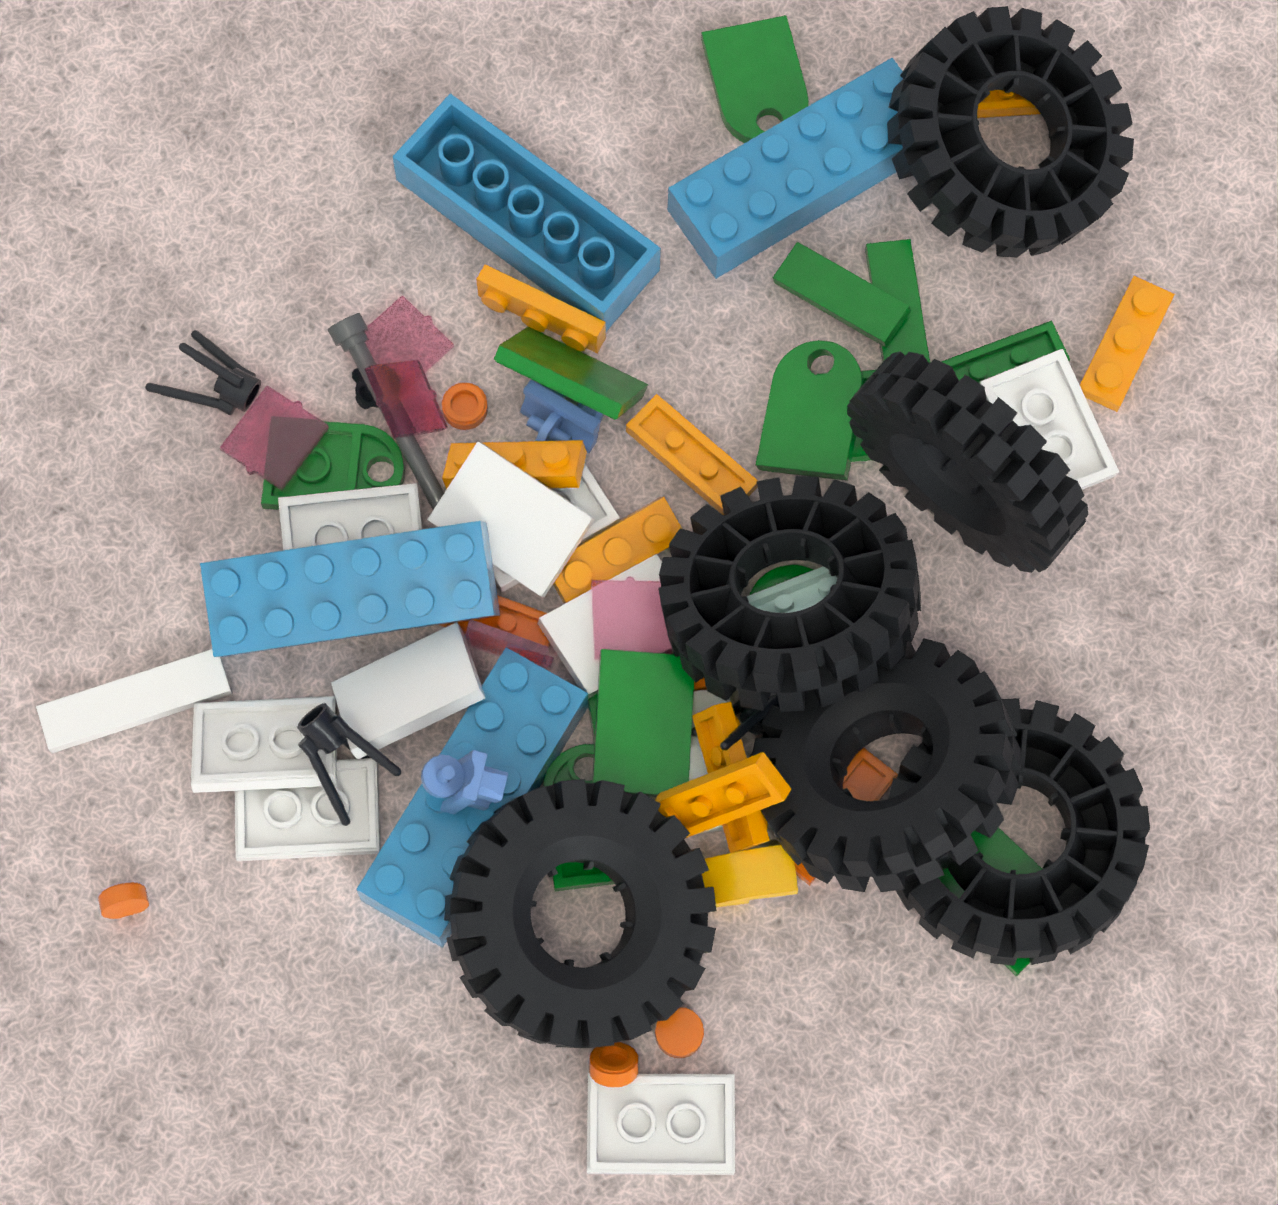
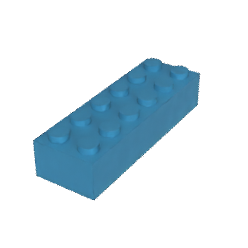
M893 58L888 59L668 188V212L715 279L896 173L892 158L903 147L899 144H888L887 122L898 113V111L890 109L889 104L894 87L903 78L900 76L902 70Z
M451 93L392 156L396 180L552 297L605 321L606 332L660 271L661 248Z
M483 521L200 563L213 657H226L500 616L487 523Z
M507 647L482 685L485 699L469 706L439 754L449 755L459 760L472 750L486 753L485 766L508 772L502 800L498 803L491 802L489 808L485 811L467 806L453 815L440 811L442 802L447 798H436L430 795L424 789L423 784H421L356 889L362 902L442 948L447 942L446 938L452 934L451 922L444 921L445 898L447 895L452 894L454 881L449 878L457 857L463 855L469 846L466 841L482 822L487 821L495 814V810L516 797L540 788L550 765L560 755L588 709L587 692Z

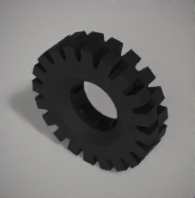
M1008 6L990 7L978 17L973 11L957 18L947 28L944 27L909 61L900 74L903 80L894 87L889 108L898 111V113L887 122L888 144H899L903 147L892 158L899 180L914 176L918 183L907 193L918 210L921 212L933 203L939 209V212L931 224L948 237L962 228L965 230L962 245L981 253L993 244H996V255L1000 257L1017 258L1028 249L1031 256L1051 251L1060 243L1063 245L1101 218L1114 204L1111 199L1122 192L1129 173L1121 168L1133 159L1134 139L1120 136L1123 131L1133 124L1128 103L1111 104L1110 98L1122 89L1113 70H1108L1096 76L1091 68L1100 60L1102 55L1088 40L1074 51L1069 47L1075 32L1074 29L1056 19L1043 30L1041 29L1042 13L1021 8L1010 18ZM1004 90L1005 93H1016L1030 101L1043 116L1049 130L1050 153L1038 165L1039 169L1030 170L1024 169L1021 166L1018 168L1013 167L999 159L986 145L979 130L977 110L978 104L990 94L989 91Z
M901 351L892 353L849 400L847 415L852 418L849 421L851 429L855 436L863 440L860 445L868 457L873 461L883 464L879 471L893 486L906 487L909 492L904 497L920 511L930 509L934 513V522L951 535L958 530L964 544L981 555L987 550L991 558L999 564L1009 568L1014 564L1019 571L1032 573L1035 569L1041 572L1051 565L1087 521L1085 518L1089 515L1088 504L1081 500L1085 495L1078 481L1066 476L1070 469L1060 455L1042 450L1047 440L1031 424L1018 426L1013 421L1018 412L999 397L993 404L986 399L985 387L966 374L959 381L951 366L936 359L929 363L924 355L908 352L906 355Z
M796 476L792 495L783 496L780 478L777 477L757 481L760 500L755 502L749 499L742 487L721 495L724 515L708 504L703 506L690 517L693 532L680 528L669 543L671 557H663L659 571L661 587L658 588L670 645L675 657L680 656L682 669L695 683L704 678L707 692L725 701L738 689L741 707L764 711L771 693H777L780 712L804 711L805 691L814 689L821 707L843 701L842 680L846 679L860 693L879 681L877 664L891 670L905 654L903 640L912 642L919 625L917 611H921V592L917 559L912 539L908 540L906 526L896 513L887 516L886 504L869 492L857 501L855 486L838 480H833L822 497L819 477ZM802 560L813 562L827 568L831 576L838 578L836 584L831 586V592L824 599L809 608L796 612L774 613L764 611L749 604L746 596H741L743 589L749 584L748 581L755 574L770 565L784 561Z
M923 638L917 651H915L911 642L903 640L905 653L891 670L877 664L879 681L859 693L844 679L841 681L844 694L843 701L821 707L814 689L805 691L804 711L780 712V707L772 705L764 717L761 725L769 738H755L752 756L764 752L792 790L783 802L764 808L761 812L785 852L797 865L802 863L809 875L826 884L835 876L842 889L865 892L869 879L872 877L880 892L905 889V871L913 869L920 883L924 884L944 875L938 857L947 852L960 866L979 851L970 834L973 831H977L991 838L1004 821L997 803L1012 805L1019 785L1013 773L1015 770H1021V749L1015 738L1017 733L997 688L985 671L980 673L975 661L959 650L950 656L944 643ZM913 734L922 737L927 746L933 744V754L928 760L929 767L922 778L906 792L887 800L864 801L853 798L847 788L843 789V779L847 775L848 765L854 756L869 743L888 735Z
M1019 698L1002 699L1017 733L1015 738L1021 749V770L1013 771L1019 784L1018 788L1021 789V786H1026L1037 790L1049 798L1048 804L1050 806L1055 805L1066 827L1063 828L1060 839L1066 841L1065 850L1054 863L1048 859L1042 870L1029 874H1016V870L1006 873L995 869L982 860L983 854L981 852L975 853L959 866L946 852L938 857L942 870L948 868L954 880L965 891L960 898L950 892L939 878L921 884L913 869L905 871V889L896 890L908 911L915 908L920 914L919 925L934 938L938 939L943 934L954 941L951 949L973 959L977 951L991 955L990 963L1014 966L1017 958H1030L1031 965L1054 961L1057 954L1064 950H1068L1071 955L1090 944L1099 931L1104 933L1117 919L1124 905L1130 899L1137 885V880L1144 869L1149 845L1145 844L1146 836L1150 830L1148 806H1141L1139 798L1143 788L1134 768L1125 771L1121 765L1124 753L1109 736L1100 742L1092 735L1096 725L1074 713L1070 721L1057 717L1059 709L1057 705L1036 700L1033 710L1020 709ZM922 740L918 747L914 744L900 763L897 777L893 778L888 799L906 792L922 778L929 767L928 760L933 754V744L927 746L924 740Z
M585 779L566 780L549 786L544 785L512 799L495 810V814L487 821L482 822L466 841L469 844L463 855L457 857L449 879L454 881L452 894L447 895L445 898L444 921L451 922L452 936L446 939L452 962L459 961L464 975L459 978L471 997H479L487 1006L484 1012L501 1026H510L519 1031L518 1036L536 1043H548L562 1048H594L611 1046L619 1041L632 1040L651 1031V1025L657 1021L667 1020L684 1004L680 998L685 991L695 989L706 969L699 965L702 955L712 952L716 928L708 927V913L717 910L714 887L705 888L702 873L708 871L709 868L700 848L690 849L684 840L690 832L675 815L666 818L658 811L661 805L659 802L642 792L636 794L625 792V785L604 780L595 783H587ZM562 863H583L584 870L596 867L604 872L615 883L616 886L613 887V890L615 892L620 891L625 906V922L620 923V927L624 928L616 948L611 954L609 952L600 954L599 956L602 961L587 968L574 967V960L571 959L565 960L564 963L554 959L543 949L541 944L544 940L542 937L536 938L532 927L531 908L536 907L537 901L532 900L536 888L546 874L549 877L558 874L555 867Z

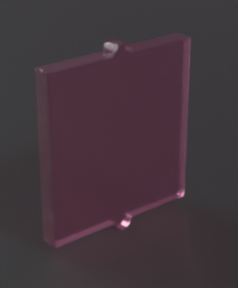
M403 295L367 326L369 330L365 332L369 339L365 343L377 366L387 369L396 380V398L454 347V344L433 325L432 317L429 315L424 316Z
M419 360L376 364L364 369L377 398L376 405L381 408L394 439L441 432L448 428L436 400L437 394L431 389Z
M266 386L220 446V450L245 466L249 475L256 473L280 490H283L327 432L329 425L303 409L300 401L292 402L271 387Z
M631 576L627 577L625 581L592 580L594 660H599L601 649L672 654L658 590L661 587L660 581H635Z
M471 619L468 623L465 637L470 639L472 648L500 657L507 647L542 668L550 670L554 658L549 655V648L547 646Z

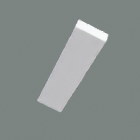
M211 649L38 705L36 709L48 749L52 754L193 708L194 703L212 702L230 696L232 691L221 657H213V650Z

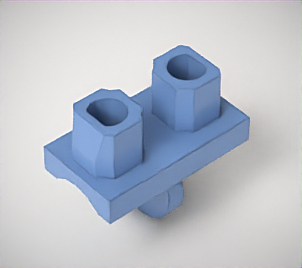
M530 380L523 390L525 399L520 413L529 418L526 426L538 432L535 441L583 440L587 453H590L597 443L600 423L604 414L581 403L576 406L565 400L567 396Z
M472 750L459 760L449 755H438L431 758L425 763L421 771V781L424 789L430 795L436 798H447L442 802L440 811L454 815L467 806L485 811L489 808L491 802H500L503 797L508 772L485 766L487 754Z

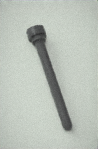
M360 313L351 315L332 325L327 330L336 346L341 345L344 352H350L432 510H434L444 491L365 343L369 340L365 333L369 330Z

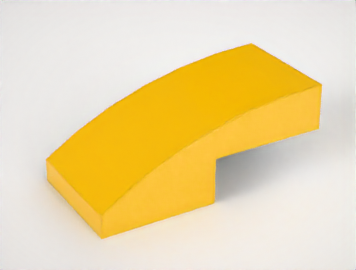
M782 845L749 849L705 859L709 870L702 873L705 888L714 887L716 907L748 904L750 900L798 894L795 863L785 852Z

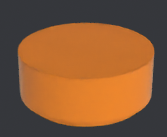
M472 383L453 385L445 392L442 399L444 418L456 429L470 430L476 428L487 416L488 404L485 393L481 388Z
M140 883L117 884L105 889L98 897L101 915L108 919H119L141 913L149 906L146 887Z
M680 1007L667 1020L657 1021L655 1029L656 1042L666 1055L673 1058H686L693 1055L702 1044L704 1037L703 1023L692 1010Z
M616 1042L611 1046L595 1047L590 1053L589 1058L590 1076L596 1083L606 1087H622L630 1084L638 1075V1054L636 1050L622 1042Z

